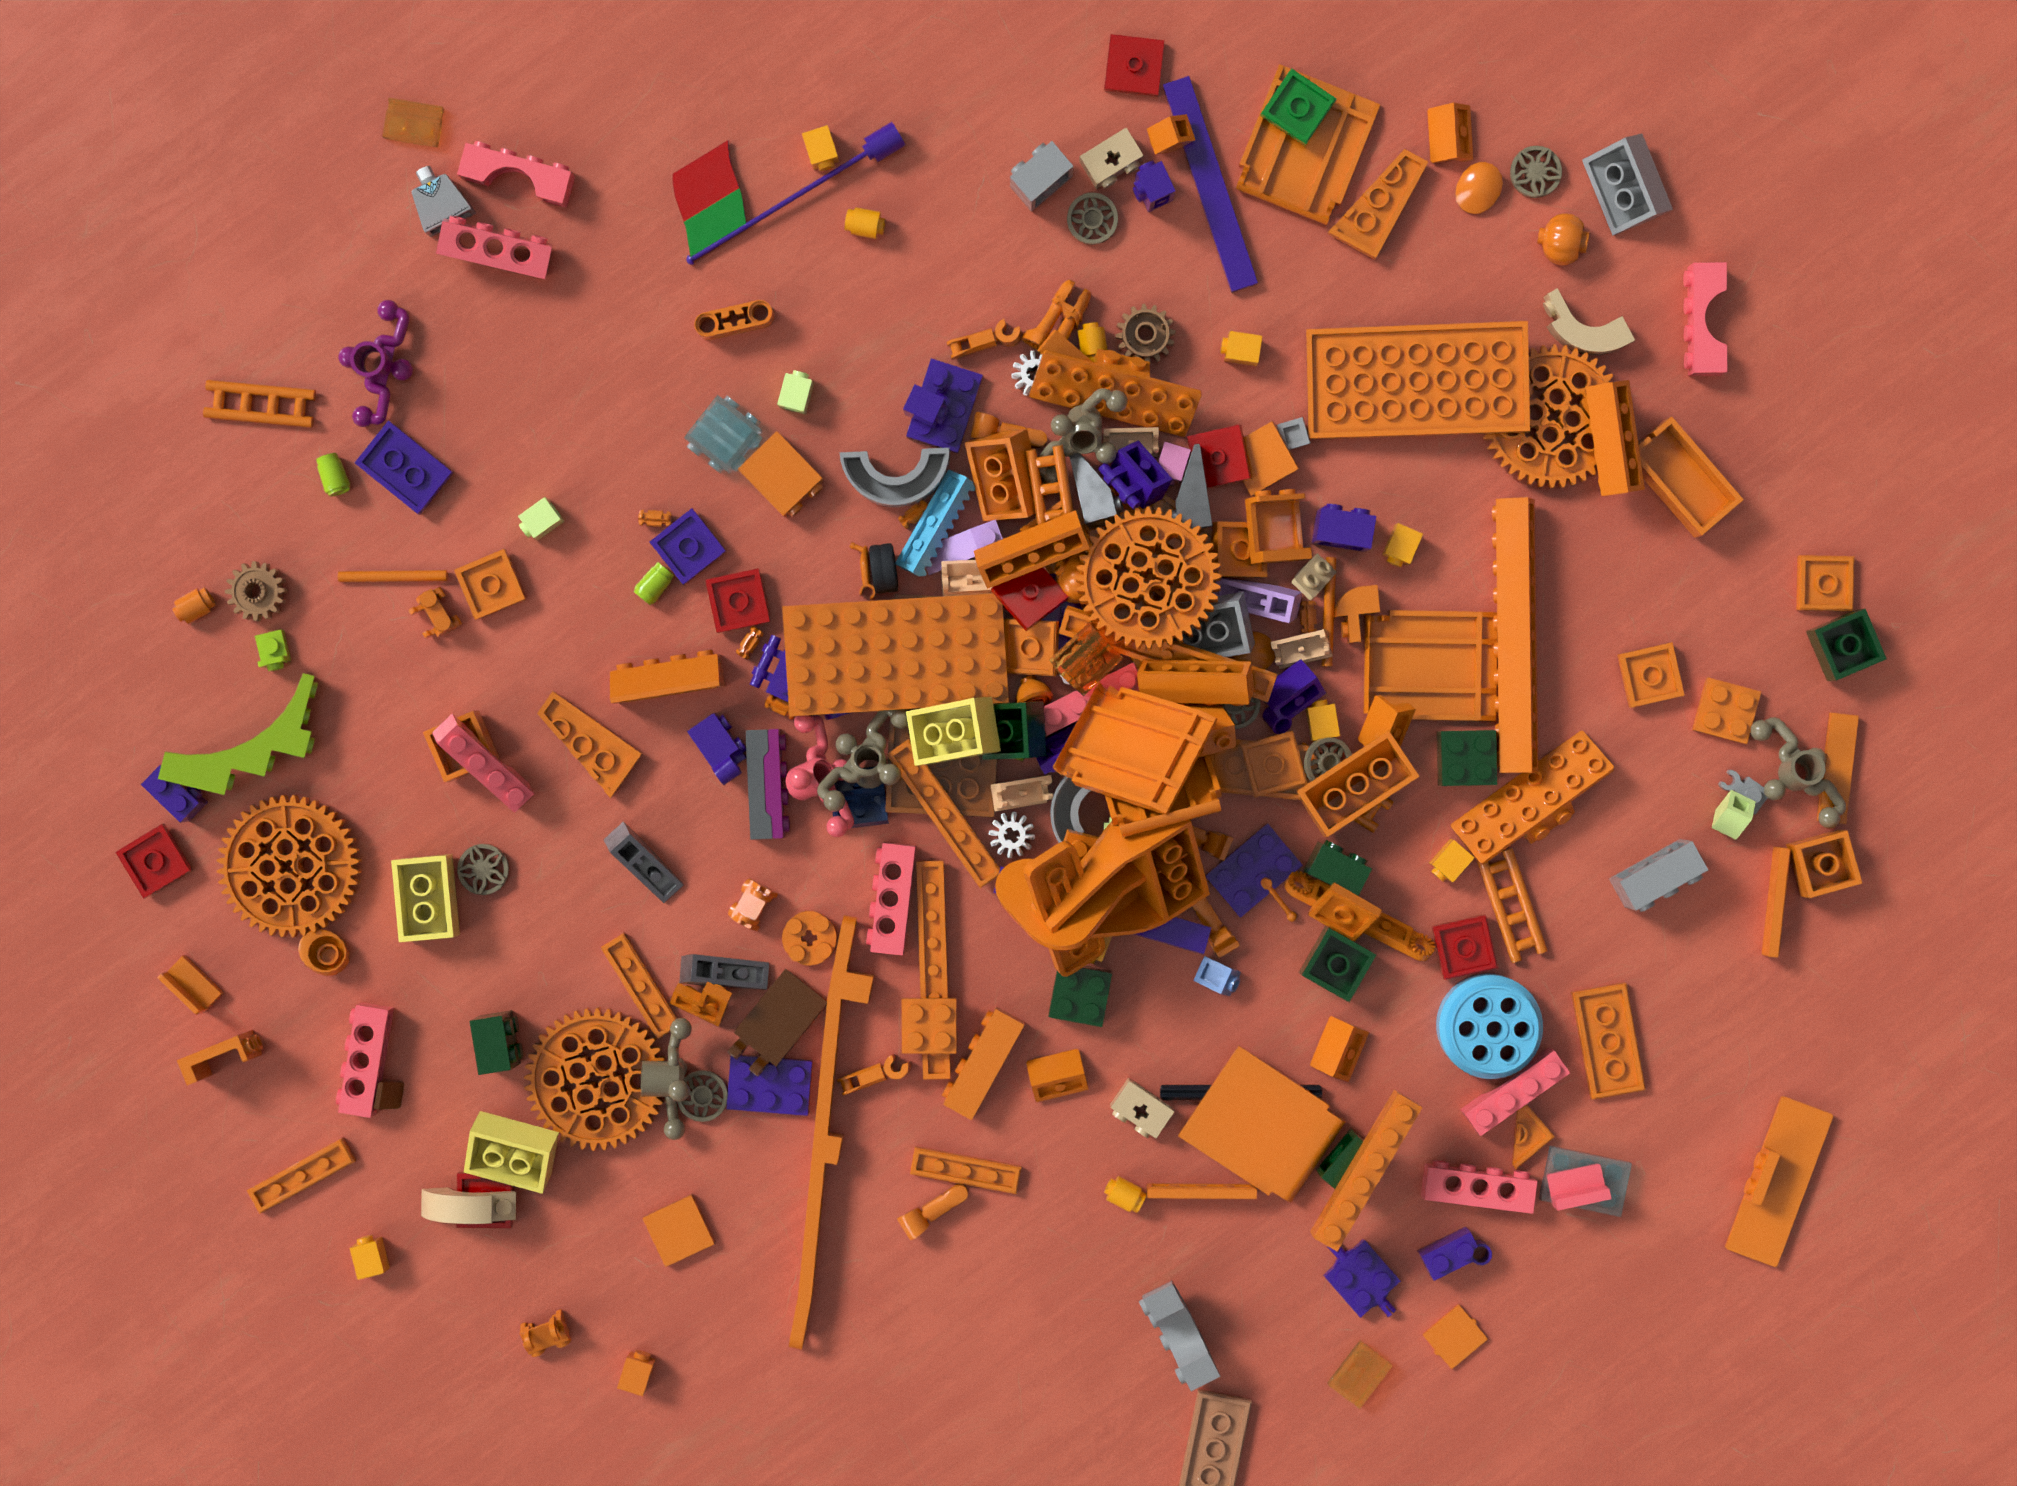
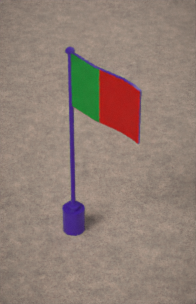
M893 122L888 123L864 138L866 142L862 146L864 152L747 223L742 193L731 165L729 140L673 173L674 195L687 232L690 255L686 258L687 263L694 265V261L864 157L868 156L870 160L875 158L879 162L906 146Z

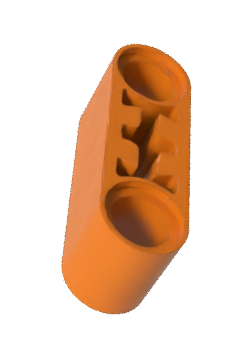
M756 300L703 312L696 317L694 327L703 339L715 340L767 328L773 323L775 314L769 303L764 300ZM758 308H766L768 310V316L765 320L758 321L754 318V313ZM745 311H748V317L751 320V323L748 324L746 319H740L737 321V326L727 322L732 320V315L734 314L738 318L747 317L744 313ZM718 317H721V319H722L724 322H727V323H723V326L725 327V329H723V330H722V325H721L720 321L718 320ZM706 320H713L715 322L713 331L709 333L702 332V323Z

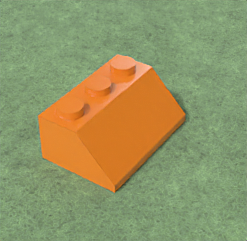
M1027 429L1003 431L965 442L983 521L1028 518L1035 514L1025 453L1026 450L1031 449Z

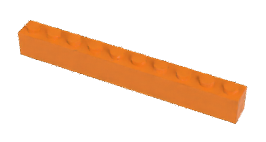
M1529 497L1496 499V505L1492 507V519L1496 522V533H1493L1492 544L1493 548L1496 549L1497 560L1493 561V574L1497 576V587L1493 589V600L1497 604V615H1494L1493 625L1494 630L1498 632V642L1494 643V656L1498 658V669H1495L1494 682L1495 685H1498V696L1495 697L1494 706L1496 713H1499V724L1495 725L1496 740H1499L1497 767H1499V773L1538 772L1535 499Z

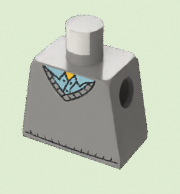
M425 166L416 172L422 185L411 192L423 230L428 236L432 237L440 233L443 219H449L450 215L467 219L476 214L473 207L448 175L442 174L436 177L431 166Z

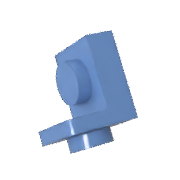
M1204 956L1193 981L1219 994L1231 996L1240 984L1239 976L1241 972Z

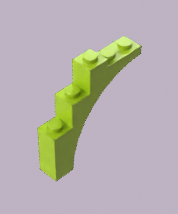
M302 674L297 690L284 712L267 729L253 739L234 748L210 754L186 755L165 751L158 779L225 795L226 789L232 790L235 774L230 773L231 768L265 777L266 771H272L275 756L270 755L271 750L302 758L305 757L306 753L311 754L315 738L310 737L311 731L301 729V725H307L311 709L306 708L309 697H315L318 685L317 682H313L314 676Z

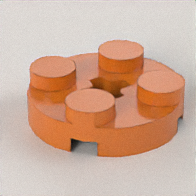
M803 911L787 922L782 934V943L791 960L802 965H816L822 963L832 954L837 943V932L834 924L820 912ZM807 930H811L812 935H817V940H814L811 946L802 940V936L806 935Z

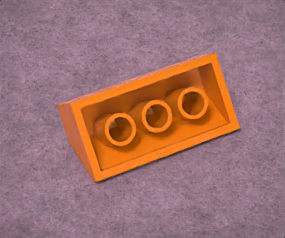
M713 650L697 652V657L688 659L686 654L670 656V662L660 663L659 658L644 660V666L633 667L632 663L616 665L617 670L610 671V701L613 704L726 687L721 654H713Z
M1387 731L1299 789L1297 793L1323 837H1329L1420 776L1390 731Z

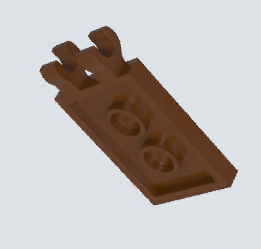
M785 969L734 1031L739 1039L728 1050V1053L738 1060L746 1048L751 1046L761 1055L750 1066L749 1070L759 1077L769 1063H772L775 1067L780 1064L826 1007L827 1001Z

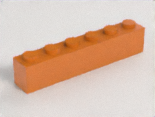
M1394 1089L1312 1227L1310 1233L1314 1239L1338 1252L1423 1107L1417 1102Z

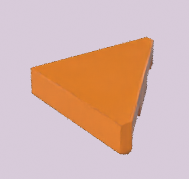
M1528 1104L1517 1110L1512 1160V1165L1515 1169L1519 1168L1555 1137Z

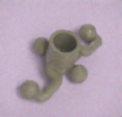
M1101 388L1096 390L1082 405L1070 410L1067 416L1064 414L1055 416L1051 421V429L1055 435L1062 436L1059 441L1050 442L1039 457L1053 455L1052 447L1063 445L1065 456H1073L1076 453L1088 454L1095 452L1099 462L1106 464L1113 462L1117 456V450L1112 443H1101L1102 417L1100 412L1094 407L1104 399L1111 411L1121 412L1128 404L1125 393L1119 390L1110 391ZM1055 466L1039 468L1041 480L1044 484L1058 482Z
M908 709L878 711L867 726V738L859 746L853 735L848 733L842 734L837 738L835 746L838 752L843 755L851 754V758L843 767H836L831 770L817 787L818 796L824 800V806L829 811H840L845 805V797L840 791H829L839 778L848 783H857L861 787L871 789L879 787L882 783L894 785L899 781L901 777L900 769L894 764H887L884 753L887 742L877 731L888 716L891 717V723L896 728L904 729L908 727L906 711H909ZM866 760L879 762L875 768L870 770L859 766Z
M1770 717L1767 720L1755 721L1751 726L1750 732L1755 740L1765 741L1769 739L1774 728L1787 742L1780 748L1778 753L1779 759L1782 762L1778 770L1779 780L1771 779L1765 784V796L1770 800H1780L1785 795L1786 788L1791 791L1804 790V792L1811 796H1817L1825 791L1835 807L1822 809L1818 820L1825 828L1836 827L1840 822V816L1845 812L1846 803L1830 780L1822 779L1826 771L1825 763L1827 756L1825 752L1820 748L1800 751L1798 749L1797 737L1779 718ZM1795 763L1800 764L1806 772L1805 780L1797 775Z
M684 1018L675 1019L670 1026L671 1037L668 1045V1061H642L641 1097H665L668 1122L664 1126V1133L671 1140H678L685 1133V1125L679 1120L677 1102L684 1101L690 1093V1088L684 1081L687 1064L682 1058H679L680 1042L682 1039H686L692 1031L690 1022Z

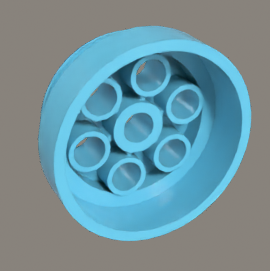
M1490 973L1477 974L1463 979L1445 995L1437 1013L1436 1031L1442 1050L1458 1068L1475 1077L1499 1079L1517 1073L1533 1059L1542 1040L1543 1019L1536 1000L1524 986L1502 975ZM1483 997L1486 1001V1006L1482 1011L1477 1012L1473 1008V1003L1477 998ZM1512 998V1009L1508 1012H1503L1501 1010L1502 1000ZM1464 1021H1470L1472 1024V1030L1467 1035H1461L1459 1032V1026ZM1497 1021L1499 1023V1031L1495 1035H1488L1487 1025L1490 1022ZM1518 1022H1525L1527 1025L1526 1032L1523 1035L1517 1036L1514 1033L1515 1025ZM1478 1045H1484V1056L1480 1059H1475L1472 1055L1473 1049ZM1506 1045H1510L1513 1049L1511 1057L1502 1059L1500 1056L1501 1049Z

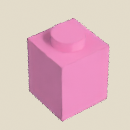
M1164 442L1158 463L1173 479L1170 486H1174L1175 482L1180 483L1191 450Z

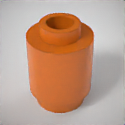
M206 587L200 590L196 588L175 600V607L172 610L180 622L185 620L187 624H190L212 611L211 608L215 607L216 603Z

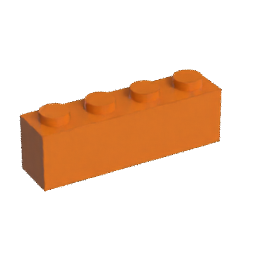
M1624 380L1587 386L1586 401L1589 407L1590 428L1593 435L1594 456L1597 463L1598 484L1601 496L1645 490L1630 381Z
M1075 510L974 550L978 570L987 589L1088 550L1090 546Z
M1143 660L1137 673L1139 692L1181 705L1200 703L1209 706L1216 704L1249 705L1254 693L1252 662Z
M998 1007L993 1012L987 1011L981 1022V1025L985 1026L980 1036L975 1034L968 1046L972 1050L967 1060L964 1058L960 1060L954 1071L959 1075L954 1084L950 1081L948 1082L941 1095L945 1097L944 1106L970 1120L975 1116L1025 1025L1024 1021Z

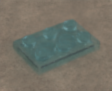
M1549 1146L1539 1199L1552 1203L1547 1174L1598 1163L1601 1165L1604 1183L1610 1189L1612 1199L1575 1208L1621 1217L1632 1163Z

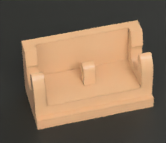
M1159 427L1110 428L1103 430V442L1112 443L1117 452L1119 449L1139 440L1154 458H1158Z
M976 559L941 561L943 596L992 594V587L987 589L978 570Z
M1325 629L1271 642L1272 650L1276 656L1275 662L1279 669L1290 667L1300 659L1304 663L1333 657L1328 632Z
M1051 775L991 784L994 810L1001 811L1047 803V800L1053 799V793L1048 792V785L1052 783Z

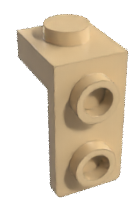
M1317 553L1295 575L1292 584L1309 600H1312L1337 572Z

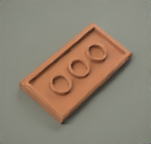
M1198 1389L1179 1486H1235L1252 1404L1251 1399Z

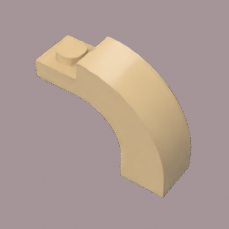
M1558 288L1543 297L1545 300L1543 306L1549 317H1554L1555 319L1554 322L1546 326L1560 344L1563 346L1567 345L1568 349L1572 351L1577 348L1580 354L1587 352L1588 355H1603L1619 350L1635 341L1623 316L1606 325L1590 327L1581 324L1572 316Z
M449 1187L422 1189L421 1216L432 1221L457 1224L492 1223V1221L516 1220V1192L469 1193L454 1191Z

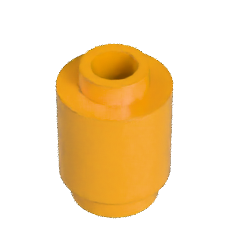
M855 207L854 210H847L844 230L850 231L852 235L877 239L878 234L883 235L886 218H881V212Z
M1098 322L1082 324L1083 330L1077 331L1080 351L1093 362L1097 348L1108 350L1105 328L1099 327Z
M1120 1176L1115 1180L1111 1178L1104 1190V1193L1107 1194V1201L1128 1212L1132 1210L1137 1213L1146 1198V1193L1141 1191V1187Z

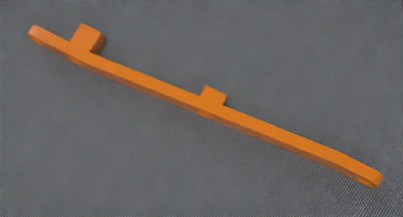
M847 915L843 916L827 998L799 1291L789 1341L790 1348L802 1350L814 1293L826 1163L838 1164L844 1134L829 1132L842 1000L868 1004L874 980L873 974L848 970L857 917Z

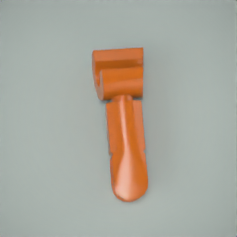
M1002 319L996 325L995 331L990 328L951 339L946 342L947 346H950L952 350L950 357L952 360L962 358L997 346V341L1003 346L1014 347L1021 341L1020 326L1015 327L1013 333L1006 336L1004 332L1007 330L1005 319ZM968 341L970 348L963 350L961 343Z
M982 412L975 413L970 436L972 438H981L1003 431L1027 429L1031 447L1041 448L1047 442V435L1041 430L1004 422L999 425L1000 420Z
M1192 826L1197 846L1200 847L1202 844L1204 852L1225 861L1233 837L1211 830L1206 835L1205 830Z
M1206 897L1192 906L1202 925L1211 927V934H1209L1208 940L1218 958L1240 946L1226 925L1220 927L1222 923L1212 906L1208 904Z
M892 1054L885 1060L884 1065L878 1063L837 1079V1082L841 1083L844 1091L842 1096L886 1081L887 1076L895 1080L905 1077L911 1071V1061L904 1063L901 1070L897 1071L893 1067L896 1056ZM857 1076L860 1086L854 1088L850 1078Z
M956 1184L943 1194L924 1204L922 1211L918 1207L896 1218L909 1240L917 1238L929 1227L928 1219L932 1222L951 1210V1208L965 1201L968 1196L967 1188L963 1184Z

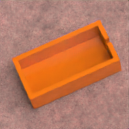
M1672 416L1662 421L1646 435V438L1638 442L1643 479L1694 538L1706 533L1744 500Z

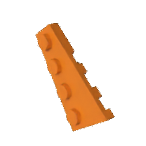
M1404 149L1327 234L1375 260L1428 161Z
M552 691L537 713L610 798L614 796L643 755V753L555 691Z

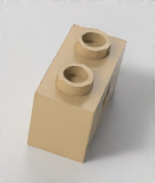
M1124 128L1079 157V162L1094 187L1098 189L1103 186L1106 189L1118 181L1117 176L1126 172L1128 175L1136 171L1141 166L1140 162L1143 161L1144 155L1128 129ZM1108 156H1111L1113 159L1118 157L1116 166L1113 163L1107 165Z
M1130 1078L1126 1080L1110 1104L1114 1110L1112 1114L1124 1123L1127 1120L1137 1125L1135 1130L1146 1138L1150 1135L1157 1138L1175 1112L1173 1107ZM1144 1104L1147 1112L1146 1115L1140 1113L1137 1116L1134 1107H1141Z

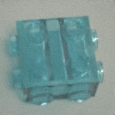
M717 395L684 437L689 442L686 447L697 456L704 453L711 459L708 464L720 474L723 470L729 474L732 470L737 472L738 468L746 460L743 457L749 449L754 450L763 439L760 436L763 431L758 427L761 422L749 412L744 416L736 410L740 405L727 395L724 399Z

